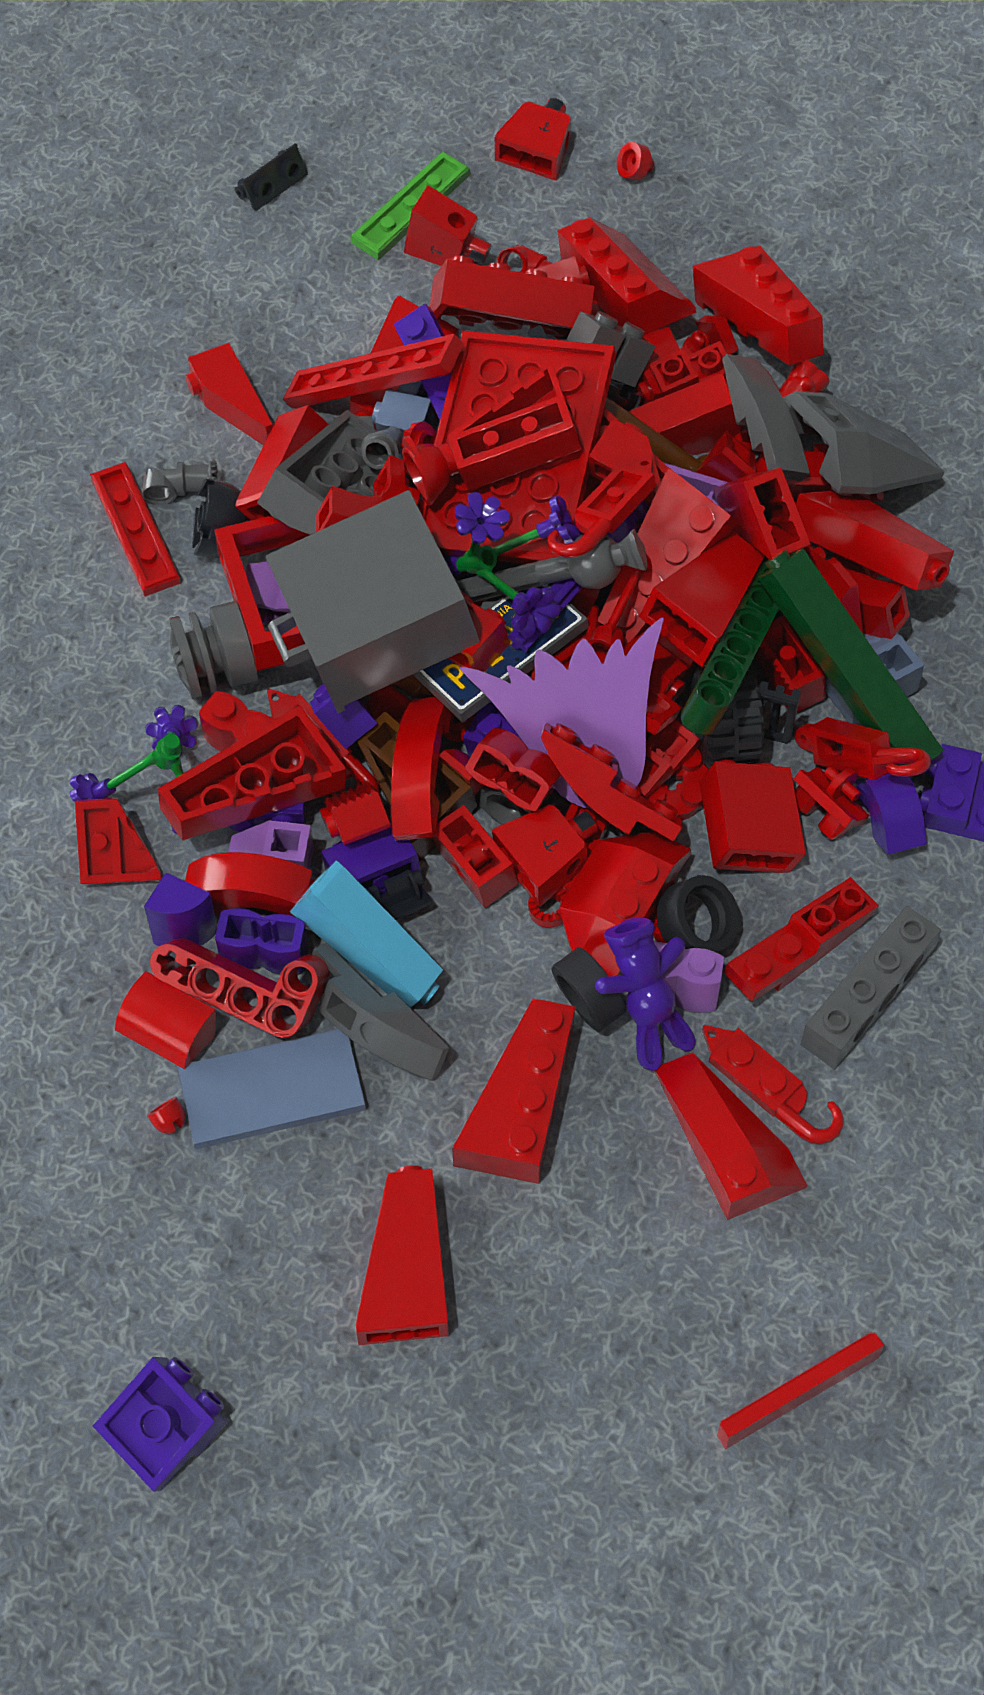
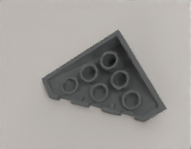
M347 409L275 468L257 503L266 509L271 516L289 527L310 535L316 533V514L332 486L359 495L374 496L373 483L381 470L374 469L365 463L361 453V445L367 435L377 431Z

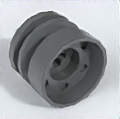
M236 601L210 607L211 626L203 628L195 611L190 612L189 619L192 628L190 632L185 633L179 616L169 618L171 626L169 643L179 678L189 691L191 699L202 697L198 679L204 677L211 694H214L218 687L216 674L225 673L232 688L258 682L251 646Z

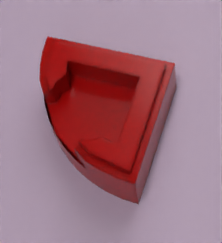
M703 316L695 321L698 329L708 334L711 345L721 341L726 353L729 355L738 350V345L726 317Z

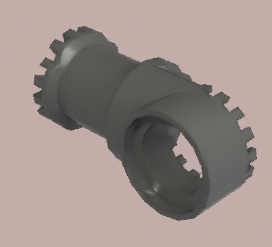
M210 461L209 464L185 465L184 462H178L177 469L154 468V472L150 469L148 474L145 472L143 475L142 497L150 504H159V501H163V504H170L176 499V496H186L187 492H198L205 478H218V475H216L218 473L217 461ZM156 486H161L163 489L159 490Z

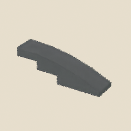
M726 354L722 360L736 424L748 427L752 450L764 453L767 470L781 467L785 479L802 481L810 474L794 421L775 382L758 359Z

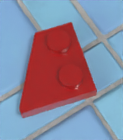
M118 798L75 801L80 884L161 880L162 873Z

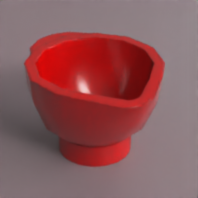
M410 436L403 437L402 444L404 449H402L407 471L416 489L420 490L422 498L431 506L448 486L450 477L459 473L452 449L447 443L436 447L430 443L415 444Z

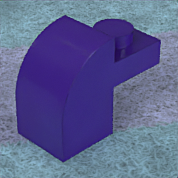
M887 773L876 780L862 778L855 781L853 785L861 792L858 799L870 812L874 841L888 855L927 844L920 800L910 777L893 776Z

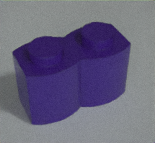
M239 908L227 909L220 913L215 935L218 954L248 969L262 966L270 972L281 974L287 964L307 954L308 941L305 923L296 917L285 914H273L262 917L251 910ZM300 966L297 973L303 972L304 967Z

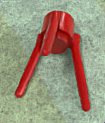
M640 569L633 571L608 623L597 627L599 607L597 605L591 607L588 620L589 626L585 639L593 647L602 664L605 662L610 647L617 639L621 640L622 647L624 645L623 632L617 626V623L641 575ZM645 631L623 647L625 656Z

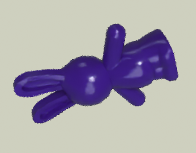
M635 917L624 920L619 925L605 931L604 937L623 975L601 977L596 981L595 989L600 994L628 992L627 1009L629 1015L637 1024V1059L644 1069L655 1071L659 1068L662 1060L658 1024H660L674 1047L690 1051L695 1045V1037L692 1030L675 1009L676 999L673 989L661 977L684 951L685 942L680 937H674L659 952L653 940L654 923L647 918Z

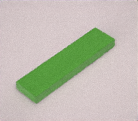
M442 151L350 236L351 243L373 258L380 260L407 234L411 211L427 185L448 196L470 176V168Z

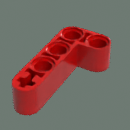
M184 938L174 939L162 944L153 951L150 958L151 970L161 981L281 1038L290 1037L309 1024L329 978V970L325 961L315 955H304L287 964L282 970L278 981L275 982ZM173 952L176 953L175 959L170 956ZM175 961L181 964V966L176 968L174 966ZM300 966L305 967L312 974L313 981L311 987L305 986L299 981L297 972ZM208 968L213 969L218 974L220 980L218 988L212 987L206 979ZM245 987L253 989L257 994L258 1002L256 1006L248 1004L244 999L243 992ZM283 1005L289 1006L295 1012L296 1022L294 1025L288 1024L282 1018L281 1008Z

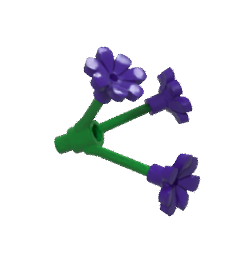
M470 493L468 495V506L458 504L455 508V517L459 520L456 523L458 533L461 536L471 533L472 536L470 548L465 552L464 556L459 557L456 561L457 569L462 573L469 572L485 578L513 600L512 608L516 611V615L511 620V624L525 638L532 637L536 628L542 633H546L551 627L548 616L556 617L561 610L559 604L551 602L555 597L554 590L547 587L541 590L533 587L527 591V594L523 592L518 593L492 573V569L496 566L497 556L538 537L545 539L553 530L559 532V536L564 540L565 544L573 543L576 538L580 537V532L576 525L570 524L572 518L566 509L565 500L561 496L556 495L549 500L551 513L548 520L536 524V529L492 548L490 546L480 547V544H483L486 537L494 542L499 541L504 534L500 526L508 523L510 514L507 510L497 511L501 503L498 498L491 496L483 503L480 493Z
M175 705L172 708L171 714H168V711L163 706L156 708L154 716L157 723L149 722L145 726L146 734L156 737L151 743L154 751L112 779L106 778L100 783L96 775L92 773H87L83 776L81 774L73 776L70 779V785L73 788L70 791L71 799L75 802L76 800L109 798L108 796L116 792L117 786L150 765H156L164 770L171 769L175 777L182 775L184 772L179 757L182 755V746L193 748L197 743V737L190 734L191 731L199 726L197 718L191 716L185 719L186 710L181 705Z

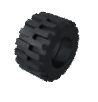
M750 666L715 731L708 735L695 733L700 738L701 744L698 750L701 752L702 761L708 769L715 761L734 760L736 763L755 764L760 760L764 746L763 710L757 679ZM705 667L696 668L692 678L691 693Z

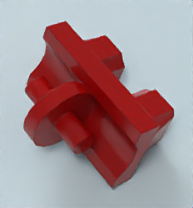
M832 765L825 772L819 767H815L809 772L802 769L793 778L799 784L795 790L797 807L805 814L813 813L819 804L827 811L818 826L829 839L840 838L851 827L863 825L870 817L855 802L861 795V792L853 785L857 780L858 773L851 767L846 768L841 773Z

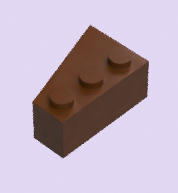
M384 712L376 719L377 724L356 741L391 808L392 766L400 724L387 712ZM439 759L434 793L440 802L437 823L463 805L470 812L477 807L471 786ZM433 837L409 839L418 854L419 862L436 847Z

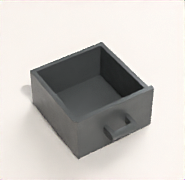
M409 490L265 556L291 611L272 620L268 625L281 657L288 667L295 666L312 658L337 713L345 711L344 705L460 653L462 650L480 642L465 599ZM297 626L305 644L288 650L281 635Z

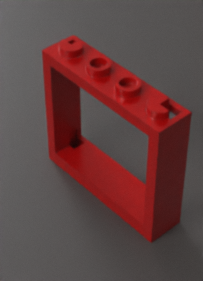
M273 516L214 529L218 555L233 601H236L245 625L256 670L259 671L285 664L271 632H265L240 557L290 545L310 534L291 528ZM297 626L281 635L288 650L305 644Z

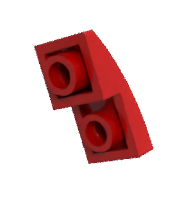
M721 341L688 356L684 348L649 363V367L664 396L723 373L727 382L722 360L727 353Z

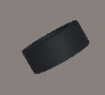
M697 875L673 884L661 895L657 907V923L663 940L666 943L674 937H680L685 942L684 950L700 948L718 953L727 949L736 939L740 925L739 909L734 896L722 882L712 876ZM690 893L702 900L711 916L712 930L707 941L700 939L693 933L685 918L684 905L687 895Z
M577 947L552 966V974L559 988L570 1004L575 1006L576 1012L592 1029L600 1032L626 1012L625 1002L620 993L600 994L595 989V983L599 978L609 976L586 950Z

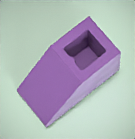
M271 820L232 835L229 852L272 856L299 864L308 869L311 866L314 850L311 825Z

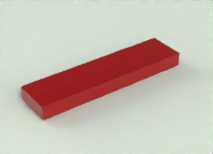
M123 462L90 474L91 481L144 597L181 584L176 568L127 463Z
M870 1332L720 1421L717 1433L718 1439L726 1450L877 1360L884 1344L875 1332Z

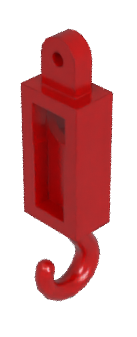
M826 717L815 724L806 723L797 728L794 733L797 744L802 749L813 752L814 764L825 767L832 765L839 771L851 767L858 773V776L876 780L887 773L899 777L920 775L926 772L931 764V757L922 749L890 748L888 732ZM836 742L841 743L843 749L837 748Z

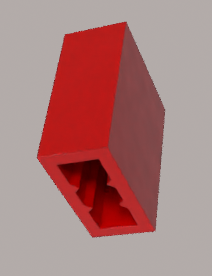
M734 760L715 761L699 782L713 868L774 873L791 872L806 854L791 768L774 766L771 763L744 764L736 763Z

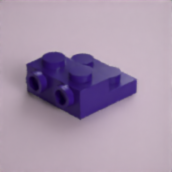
M942 744L944 751L931 760L930 767L926 771L925 777L933 778L931 789L923 787L920 797L922 812L925 813V828L984 842V762H981L982 753Z
M152 1357L93 1424L94 1429L153 1492L161 1491L191 1456H199L228 1423L220 1413L224 1409L222 1401L207 1389H203L200 1392L189 1381L194 1375L192 1370L177 1357H172L171 1360L167 1357Z

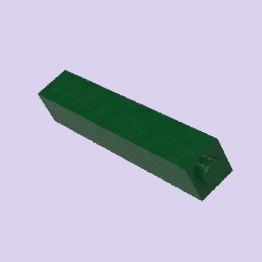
M785 549L773 559H769L765 563L769 569L760 575L758 579L859 723L865 727L888 732L890 748H919L926 751L931 760L943 752L942 746L805 550L800 549L788 553Z

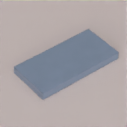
M339 1029L192 1062L185 1069L178 1066L195 1150L366 1110L349 1037Z

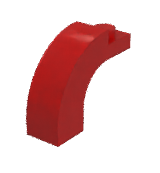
M389 455L373 483L374 496L359 495L332 486L316 514V532L408 490L415 503L418 504L420 490L408 486L409 480L405 477L404 460Z
M834 553L833 557L840 561L858 584L863 633L878 638L892 639L910 617L904 585L878 580L879 573Z
M243 852L218 853L202 857L189 864L185 878L186 882L211 894L215 916L220 915L221 911L227 909L250 907L295 917L290 913V910L314 882L311 879L312 870L304 866L272 856Z

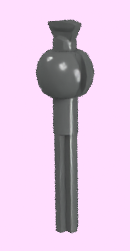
M633 529L618 543L609 535H606L593 550L579 557L566 558L558 556L492 573L515 591L572 578L582 587L601 589L616 579L621 571V566L627 565L640 570H646L648 566L645 546ZM480 576L456 581L460 591L469 596L473 602L504 595L497 587Z

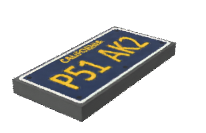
M547 584L538 586L536 588L541 590L544 587L550 588L551 585ZM525 589V590H521V591H517V592H518V593L523 592V593L527 594V591H528L529 589ZM505 595L489 608L495 610L503 617L506 622L507 634H509L514 629L511 620L516 615V611L512 608L513 600ZM569 603L551 623L549 630L546 633H542L527 652L524 653L520 648L514 649L511 646L512 641L510 640V645L487 668L485 673L511 683L507 666H513L528 674L535 668L534 661L537 650L553 655L588 628V619ZM448 658L414 673L413 675L462 723L491 702L459 669L461 666Z

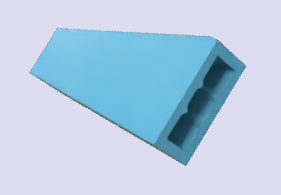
M337 860L313 882L290 910V913L302 920L309 929L387 994L394 992L409 1007L418 1002L425 1005L438 990L439 985L435 980L443 969Z

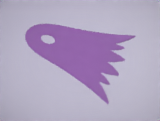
M660 618L643 633L626 656L624 655L621 640L617 639L610 647L604 664L601 663L590 643L586 639H581L572 654L568 670L552 655L545 651L537 650L534 661L535 680H532L523 671L510 665L507 666V671L511 683L479 670L459 667L468 679L504 715L528 749L548 754L540 737L541 731L546 723L555 727L556 723L563 724L579 735L576 739L577 741L590 748L593 744L600 745L615 755L612 761L618 763V772L613 779L614 781L619 783L621 778L638 786L645 766L646 708L649 680L663 618ZM561 775L554 789L571 803L583 808H591L575 793Z

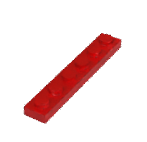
M450 334L299 370L295 374L283 400L290 408L295 409L407 383H415L434 377L446 376L455 368L457 358L464 343L456 334Z

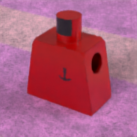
M550 98L545 106L524 102L496 133L495 160L556 181L571 139V117L565 114V104L557 98Z
M427 185L411 211L403 253L442 266L446 259H452L453 256H466L483 264L488 257L492 244L474 236L478 221L476 214Z
M547 805L537 811L494 828L492 830V837L494 842L513 863L518 882L539 907L581 871L587 861V845L584 840L598 832V828L594 819L587 811H583L567 821L556 806Z

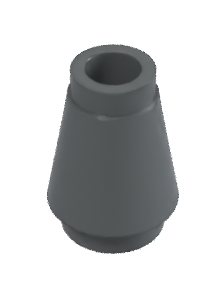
M389 427L367 435L361 445V453L365 463L374 469L381 470L389 455L398 458L402 449L400 445L404 437L403 432L396 427Z

